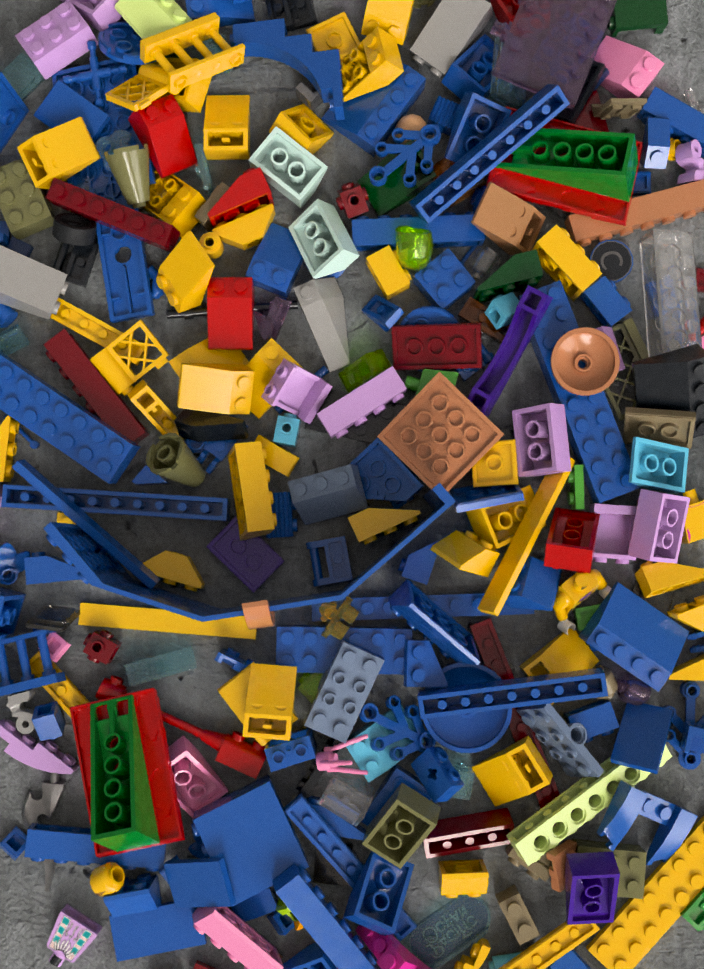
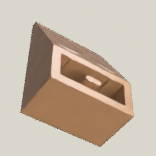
M489 182L471 223L508 255H515L531 251L546 217L531 204Z

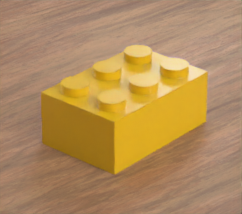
M557 224L539 239L532 249H537L540 264L544 271L555 282L561 280L565 293L573 302L602 275L599 265L593 260L590 261L585 255L584 249L579 244H575L570 239L569 233Z

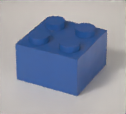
M449 248L418 271L413 277V283L432 306H438L446 310L471 291L476 284L475 279Z

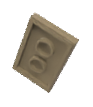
M626 407L623 442L624 444H632L633 437H640L691 449L696 412Z

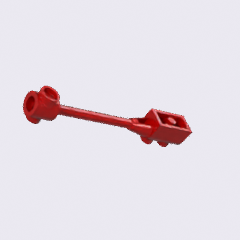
M111 675L110 679L105 677L97 691L96 698L102 700L127 694V686L122 685L124 679L116 675ZM161 710L164 722L199 737L201 741L217 750L218 755L215 761L257 779L266 759L264 751L266 745L262 747L256 740L253 741V744L244 741L245 737H242L243 734L237 731H233L231 735L207 729L203 730Z

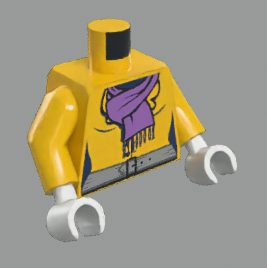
M591 569L590 573L576 572L560 585L557 590L553 608L559 621L557 628L566 635H569V628L573 631L576 628V625L567 619L568 614L597 590H599V595L605 599L612 589L607 585L606 580L598 570Z

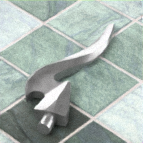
M51 773L50 781L44 780L42 782V798L37 799L33 797L32 791L27 796L22 808V820L27 831L32 823L42 824L39 819L41 814H45L48 817L53 815L66 785L64 782H59L60 774ZM51 859L44 860V891L47 892L51 887L55 872V862Z

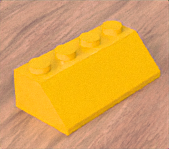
M261 441L234 443L227 456L240 541L270 534L275 529V526H277V517L275 513H272L271 507L274 499L272 491H269L268 488L270 473L268 469H265L264 461L267 460L266 449L262 448Z

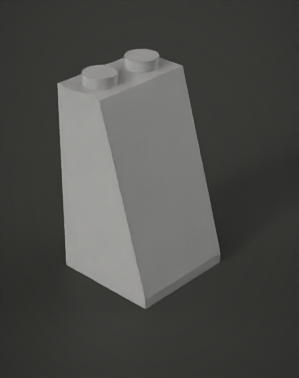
M442 0L410 48L413 55L412 59L421 66L425 63L431 67L429 71L436 77H444L451 64L472 46L493 17L492 4L486 0Z
M0 245V304L48 320L51 314L56 315L61 302L57 301L60 294L65 295L69 285L68 282H65L68 274Z

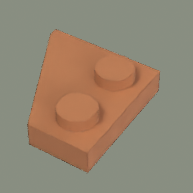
M570 839L546 854L547 859L552 861L553 867H549L551 887L557 892L565 890L566 854L577 853V842Z

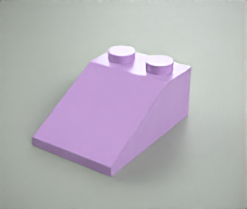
M70 0L83 19L99 31L109 28V24L117 22L122 17L115 9V4L119 0Z

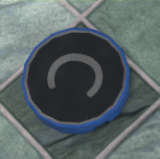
M605 240L599 243L589 256V260L595 261L600 267L602 275L598 280L606 276L607 279L618 283L630 273L633 266V256L630 249L624 243L617 240Z

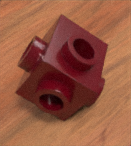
M353 181L341 185L342 189L337 191L338 197L335 199L339 210H343L348 219L369 211L366 200H369L365 187L361 188V185L354 184Z
M105 629L97 630L93 634L89 633L83 643L85 645L83 652L88 654L87 658L95 663L102 662L107 665L112 662L122 642L114 639V634Z

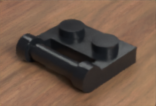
M61 242L53 265L54 269L62 270L70 244ZM93 243L87 246L74 245L65 274H68L66 282L86 288L99 250L97 244Z

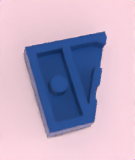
M405 640L403 686L448 687L447 680L430 641Z
M230 647L228 650L223 648L214 659L219 663L222 661L232 666L233 670L241 672L252 662H255L249 658L247 661L239 657L240 653Z

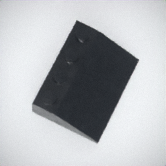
M697 343L632 362L636 408L696 412L693 438L703 436L704 349Z

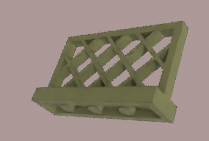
M632 317L612 327L613 332L620 329L624 337L622 344L618 345L620 354L622 349L631 352L633 355L632 362L651 357ZM625 341L629 348L624 347ZM624 363V366L629 368L625 380L618 377L615 378V380L624 383L620 395L611 392L609 387L605 389L619 421L625 419V414L622 415L618 407L621 398L634 402L632 407L636 405L634 399L622 396L626 384L634 386L633 382L628 381L633 369L632 363L631 365ZM613 396L619 397L617 403Z

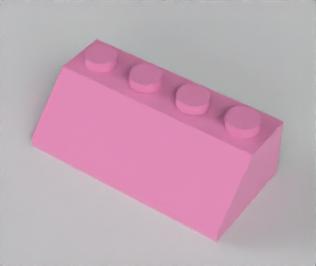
M198 907L192 914L193 927L200 934L206 933L211 937L210 941L218 949L223 947L227 951L229 958L235 963L241 962L244 965V969L284 968L277 948L228 907Z

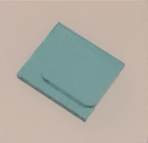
M20 53L2 71L22 101L45 80L34 63L23 53Z

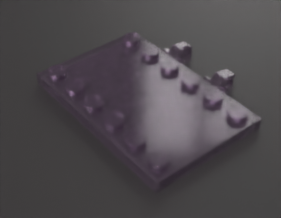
M518 0L517 3L520 6L513 23L511 21L509 24L507 22L501 23L496 19L491 29V34L500 37V41L504 43L491 75L535 94L547 84H556L570 103L567 108L573 110L617 0Z

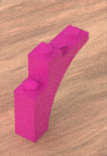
M361 925L355 929L377 958L376 963L381 969H431L407 950L392 934L381 935Z

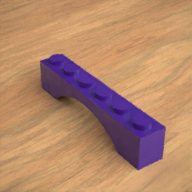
M527 286L516 307L511 324L499 349L467 398L486 417H489L553 297L532 286Z

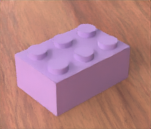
M70 0L60 4L15 35L45 80L88 52V41H95L96 46L98 45V41L89 25Z
M546 403L513 410L512 418L516 440L518 476L537 477L571 471L564 404Z
M641 489L633 521L628 555L647 561L677 564L690 497Z

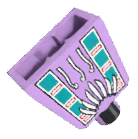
M66 904L59 913L47 942V947L54 951L49 958V962L56 967H60L65 959L74 963L96 938L102 926Z

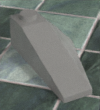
M335 277L312 279L294 287L295 297L329 372L332 373L350 365L344 298Z

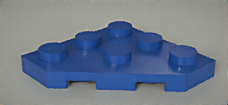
M379 438L375 439L350 463L358 465L366 499L409 501L424 487L407 466Z

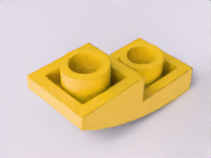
M258 434L255 441H261L262 448L266 449L267 460L264 463L289 477L299 457Z
M479 937L478 942L472 945L471 957L463 954L461 960L456 961L453 969H479L491 949L488 940Z

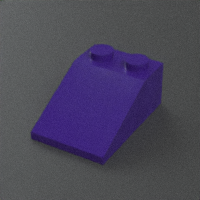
M613 852L566 854L565 893L567 925L614 922L620 872Z

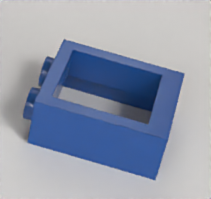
M307 727L292 732L291 737L294 740L272 739L266 744L264 751L271 772L316 758L317 745L311 728Z

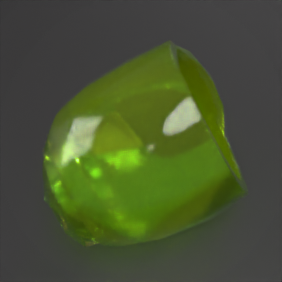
M404 225L398 226L395 230L396 251L401 265L414 271L424 269L430 262L433 253L431 230Z

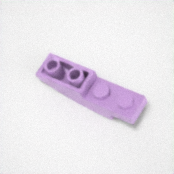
M3 719L0 721V737L9 743L4 752L16 760L33 768L57 774H72L79 768L75 758L69 754H63L58 750V745L53 741L44 740L36 744L35 739L31 735L20 733L16 728V724L11 720Z

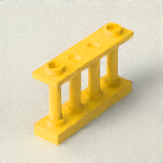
M213 12L140 40V59L144 64L156 60L168 74L167 90L169 93H172L243 64L245 45L242 43L231 47L219 34L220 17ZM212 38L222 51L213 55L204 45L203 41ZM194 46L204 59L194 62L184 49ZM175 53L186 66L175 69L165 56Z

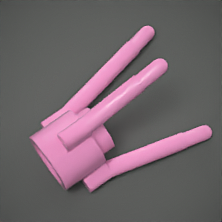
M368 734L347 740L346 743L342 742L334 746L324 747V752H318L316 755L317 769L319 771L327 770V772L367 775V770L338 767L352 765L353 762L351 760H338L337 753H333V751L367 739Z

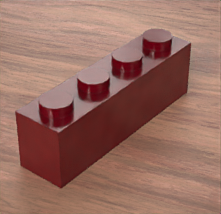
M508 808L440 819L435 828L422 842L425 857L428 859L511 844L506 835L514 829V823Z

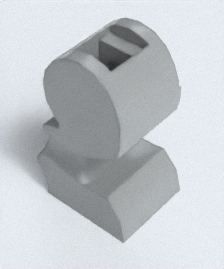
M35 688L8 696L7 707L11 710L12 717H18L16 728L22 734H29L35 730L31 720L34 709L24 706V702L33 698Z

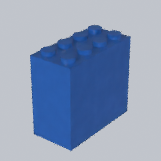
M269 775L196 810L192 819L191 827L195 836H200L203 845H201L204 856L206 858H224L236 901L232 906L273 886V880L293 864H296L300 870L309 867L307 856L288 816L283 811L284 807Z

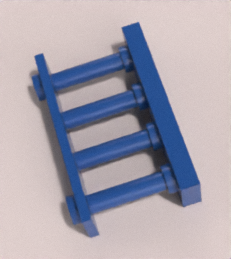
M46 625L33 627V632L0 640V675L2 680L0 682V697L66 681L65 672L56 673V670L52 667L46 634L56 632V628H47ZM37 637L44 670L42 677L35 678V675L31 672L25 642L26 639ZM16 642L23 675L21 682L14 683V679L11 680L4 645Z

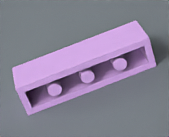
M392 366L318 412L317 417L331 439L335 436L339 439L348 433L347 429L352 425L358 427L365 423L368 415L372 413L377 415L384 411L387 403L391 401L396 403L405 397L403 393L406 392L407 388Z

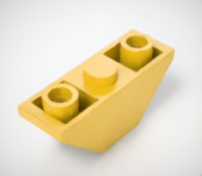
M262 204L249 214L241 213L233 221H224L217 224L212 229V232L216 233L223 243L244 251L261 243L275 217L273 204Z
M165 550L143 562L156 576L162 577L164 583L176 585V582L185 584V589L196 592L198 588L202 589L205 586L190 556Z
M704 595L694 598V601L691 603L677 604L673 610L667 612L669 617L704 632Z

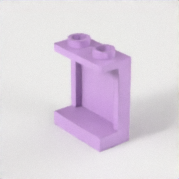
M284 358L276 368L274 376L265 387L261 397L270 405H276L297 415L304 422L311 424L333 386L321 377Z
M590 504L589 512L600 514L593 562L607 563L608 558L616 559L615 563L629 564V560H636V557L628 555L637 506Z

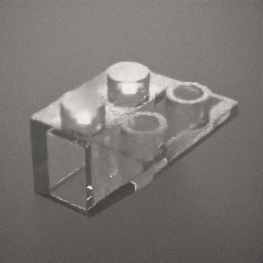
M333 772L317 804L357 827L364 819L373 801L377 787L356 774Z

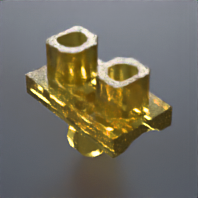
M347 596L338 610L335 608L337 603L334 601L330 604H321L319 607V611L322 614L320 619L323 622H326L327 619L331 620L321 634L327 639L330 634L339 640L344 637L349 627L339 620L342 618L349 624H352L360 613L350 605L353 599Z

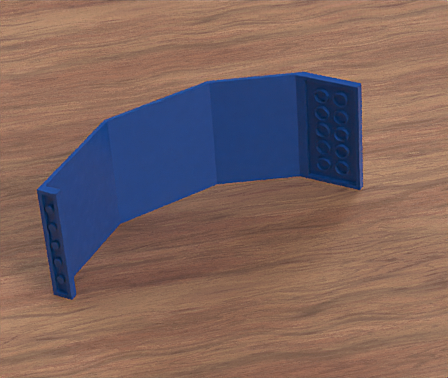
M438 483L423 496L434 510L344 589L268 601L270 611L343 600L456 501ZM50 522L43 528L47 532V540L54 547L58 545L63 551V559L71 566L74 564L80 571L77 573L79 578L85 584L90 583L92 586L201 622L244 615L242 605L220 609L157 587L149 589L144 583L133 580L111 554L76 524Z

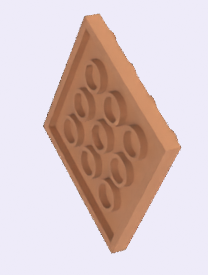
M438 372L377 437L430 489L440 483L448 492L498 442L504 433L441 372Z

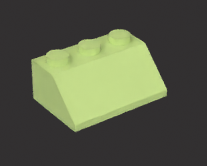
M119 0L115 4L117 12L142 39L192 21L174 0Z

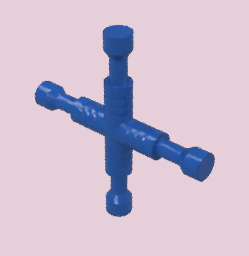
M88 41L87 46L90 50L91 57L89 61L91 70L80 72L74 76L65 75L63 76V81L66 85H69L74 81L92 80L93 91L96 94L95 106L100 108L104 107V100L101 97V78L113 76L114 73L119 72L128 73V66L124 63L120 64L119 67L99 69L98 57H96L95 52L97 48L96 42Z

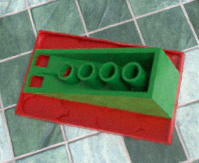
M508 106L505 107V108H507V109L512 110L510 116H511L516 110H518V109H515V108H512V107H508ZM551 119L489 172L486 187L489 182H492L524 201L560 208L566 212L626 226L643 150V142L636 141L635 133L602 132L565 121Z
M149 688L70 707L91 826V841L94 843L96 857L101 858L185 840L180 804L177 799L174 774L171 769L166 731L163 726L157 690Z

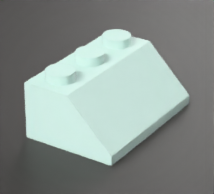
M277 126L248 160L250 168L256 169L260 167L266 181L301 209L315 193L328 169V166Z
M320 199L314 201L288 227L312 277L315 279L345 270L360 256L335 206Z

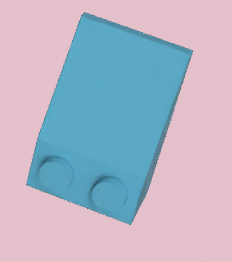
M633 437L629 482L652 491L685 493L689 448Z
M392 710L382 714L396 722ZM405 716L409 729L415 731L412 720ZM373 721L351 734L347 740L364 734H368L367 739L346 746L360 770L368 771V774L364 775L368 783L399 762L391 759L390 750L392 748L404 747L413 742L404 738L386 746L382 751H373L370 746L373 738L385 737L394 733ZM377 740V741H376V746H377L378 748H380L381 744H380V742ZM396 750L395 755L399 758L400 753Z

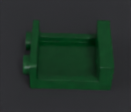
M604 0L605 9H608L609 13L607 29L611 31V37H616L620 31L653 28L654 34H661L668 24L666 0Z

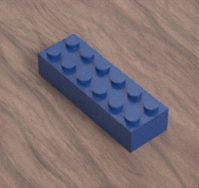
M277 626L276 665L296 666L297 673H325L329 669L342 640L383 658L385 661L379 674L404 675L405 640H412L411 627Z

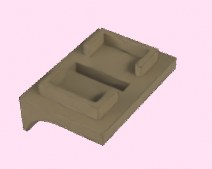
M610 98L605 104L591 105L593 116L600 117L601 119H611V117L630 119L647 103V98Z
M223 182L219 186L217 185L204 205L202 204L195 215L196 219L208 232L213 229L208 212L230 188Z

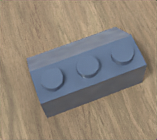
M349 464L288 481L292 502L305 525L368 508L358 465Z

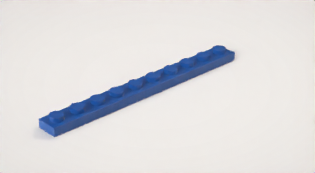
M485 593L427 595L451 617L491 615L477 609ZM390 596L344 598L339 601L312 605V622L403 619L404 617L402 615L398 617L391 611ZM505 602L499 615L534 614V610L510 608Z

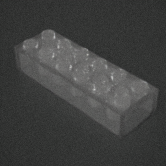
M652 229L639 239L648 358L697 343L702 347L693 232Z

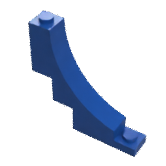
M284 18L233 24V34H230L231 47L243 43L245 45L244 57L273 59L299 71L313 84L323 103L329 102L330 111H335L336 121L345 120L339 49L314 52L312 35L288 36Z

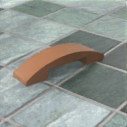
M268 600L242 603L246 624L250 630L275 626V612L270 611Z

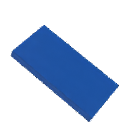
M174 901L162 903L156 910L118 917L109 915L117 962L204 945L207 943L206 933L202 935L193 927V913L190 909L176 908Z

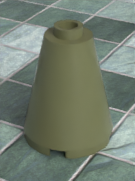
M144 144V149H139V145L113 149V155H109L108 151L104 152V157L127 204L133 205V209L145 207L146 202L150 201L148 144Z
M167 433L160 436V441L156 445L152 444L146 455V465L150 471L189 487L199 486L205 479V470L183 438L176 433Z

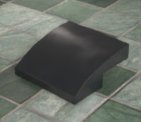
M265 0L270 20L284 18L287 32L318 23L312 0Z

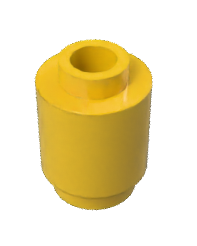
M207 232L201 236L199 243L210 259L219 258L224 251L220 237L213 232Z

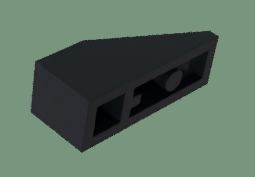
M183 409L174 420L179 436L196 442L247 439L249 436L245 420L227 414Z

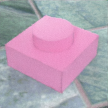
M57 632L50 633L46 638L51 660L57 663L71 644Z

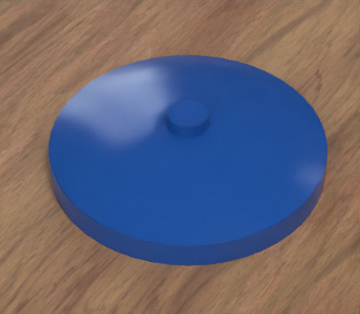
M454 662L441 668L448 687L503 680L494 670L481 663L472 665ZM425 687L424 690L443 687ZM512 708L423 719L431 736L442 746L460 753H476L488 749L502 738L510 724Z

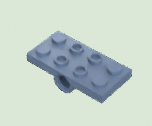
M342 640L329 669L325 671L319 682L318 693L303 722L304 726L346 743L385 660Z
M550 703L519 707L516 710L522 717V721L533 730L536 738L546 746L549 754L560 763L563 771L568 776L600 777L604 772V769L584 746L587 740V731L582 724L566 723Z

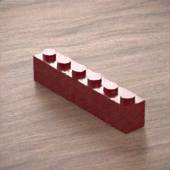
M57 178L53 179L46 195L47 200L62 209L170 253L175 248L180 236V232L171 224Z
M64 328L43 344L48 350L45 352L47 357L53 363L57 362L61 367L59 372L66 380L70 378L74 384L72 386L73 390L79 397L84 396L88 401L85 405L92 414L97 413L102 421L136 444L150 435L121 397L116 394L90 362L89 356L70 332Z

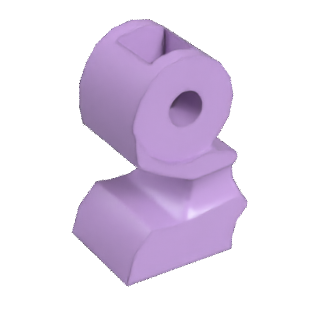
M696 139L676 147V162L686 169V173L679 175L677 185H684L704 179V159L701 158L702 148Z

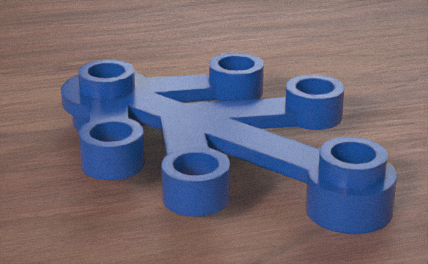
M427 124L420 131L396 128L392 131V139L397 144L378 142L375 145V153L378 157H385L387 154L399 155L384 167L374 166L369 171L371 184L374 186L384 185L387 181V176L407 161L403 183L407 188L414 187L417 183L415 175L417 152L423 147L424 159L420 162V169L422 173L430 174L434 169L432 161L433 146L437 145L441 139L440 130L435 125ZM402 134V137L396 138L395 135ZM428 135H432V136H433V138H430V139H428V138H426V137H427ZM405 139L416 140L411 145L401 144ZM381 147L385 148L382 152L378 151ZM425 164L431 165L429 168L423 167ZM377 176L382 177L381 180H375ZM407 178L414 179L412 182L406 181Z
M687 680L680 685V693L686 698L685 721L695 723V701L700 694V687L697 683ZM694 687L695 691L690 695L688 689ZM670 705L663 706V708L673 710L674 714L671 723L682 733L684 722L676 714V709ZM704 715L696 723L704 725ZM669 729L671 737L666 742H669L678 752L679 764L688 770L697 768L701 762L700 754L702 753L690 750L689 754L684 753L680 748V741L676 738L675 731ZM689 755H693V760L691 762H687V757Z
M396 695L387 697L385 700L386 707L393 711L396 722L379 714L375 704L367 703L363 705L359 714V718L363 722L369 723L373 721L394 732L385 737L373 738L370 743L373 751H382L386 746L407 738L413 742L404 747L398 746L390 750L391 759L400 761L412 752L418 750L420 753H423L427 748L435 747L436 740L424 729L419 716L420 711L416 705L407 706L403 714L400 698ZM391 699L395 700V706L391 704ZM410 708L414 710L413 716L410 714ZM365 709L369 712L368 718L364 714ZM405 716L412 720L415 731L409 729ZM422 738L426 741L425 746L422 744ZM377 740H378V741L380 742V744H381L380 748H378V747L376 746V741H377ZM396 750L400 753L399 758L395 755Z

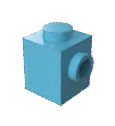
M513 292L496 296L485 311V315L496 330L511 324L516 307L520 301Z
M284 413V416L278 415L273 438L275 444L296 448L301 425L300 419H296L297 415Z

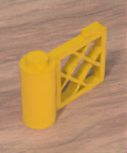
M156 63L141 65L137 75L105 93L106 100L134 112L139 109L142 110L149 106L152 101L168 92V74L161 65ZM182 89L174 91L170 94H179L182 91Z
M139 320L106 348L93 356L90 362L117 395L122 393L126 396L133 389V384L154 367L160 369L168 362L166 357L169 356V353L146 324ZM139 327L146 333L145 343L133 341L134 331ZM120 342L129 343L128 356L119 355L114 347ZM133 344L145 345L143 358L131 357ZM148 346L157 347L162 355L156 360L147 359ZM131 360L143 361L142 371L137 375L130 368ZM147 362H152L149 366L146 367Z

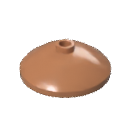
M582 327L567 332L556 342L551 353L550 364L553 376L562 388L575 395L590 396L602 392L613 383L619 371L620 358L617 347L609 336L597 329ZM583 361L585 368H580L578 362Z

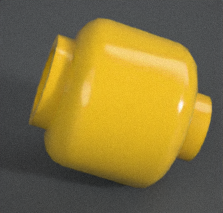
M108 862L96 867L90 875L91 889L96 895L102 897L120 891L125 881L124 870L115 862Z

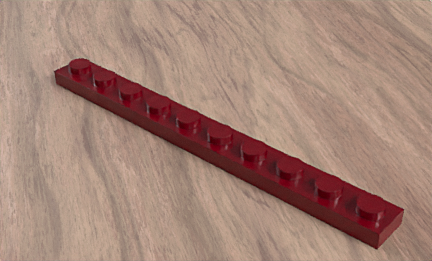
M491 618L469 625L484 665L494 670L503 680L514 679ZM519 707L512 708L511 721L508 727L514 742L516 743L529 735L549 767L535 733L522 721V717L516 711ZM553 777L549 785L534 792L540 809L560 795Z

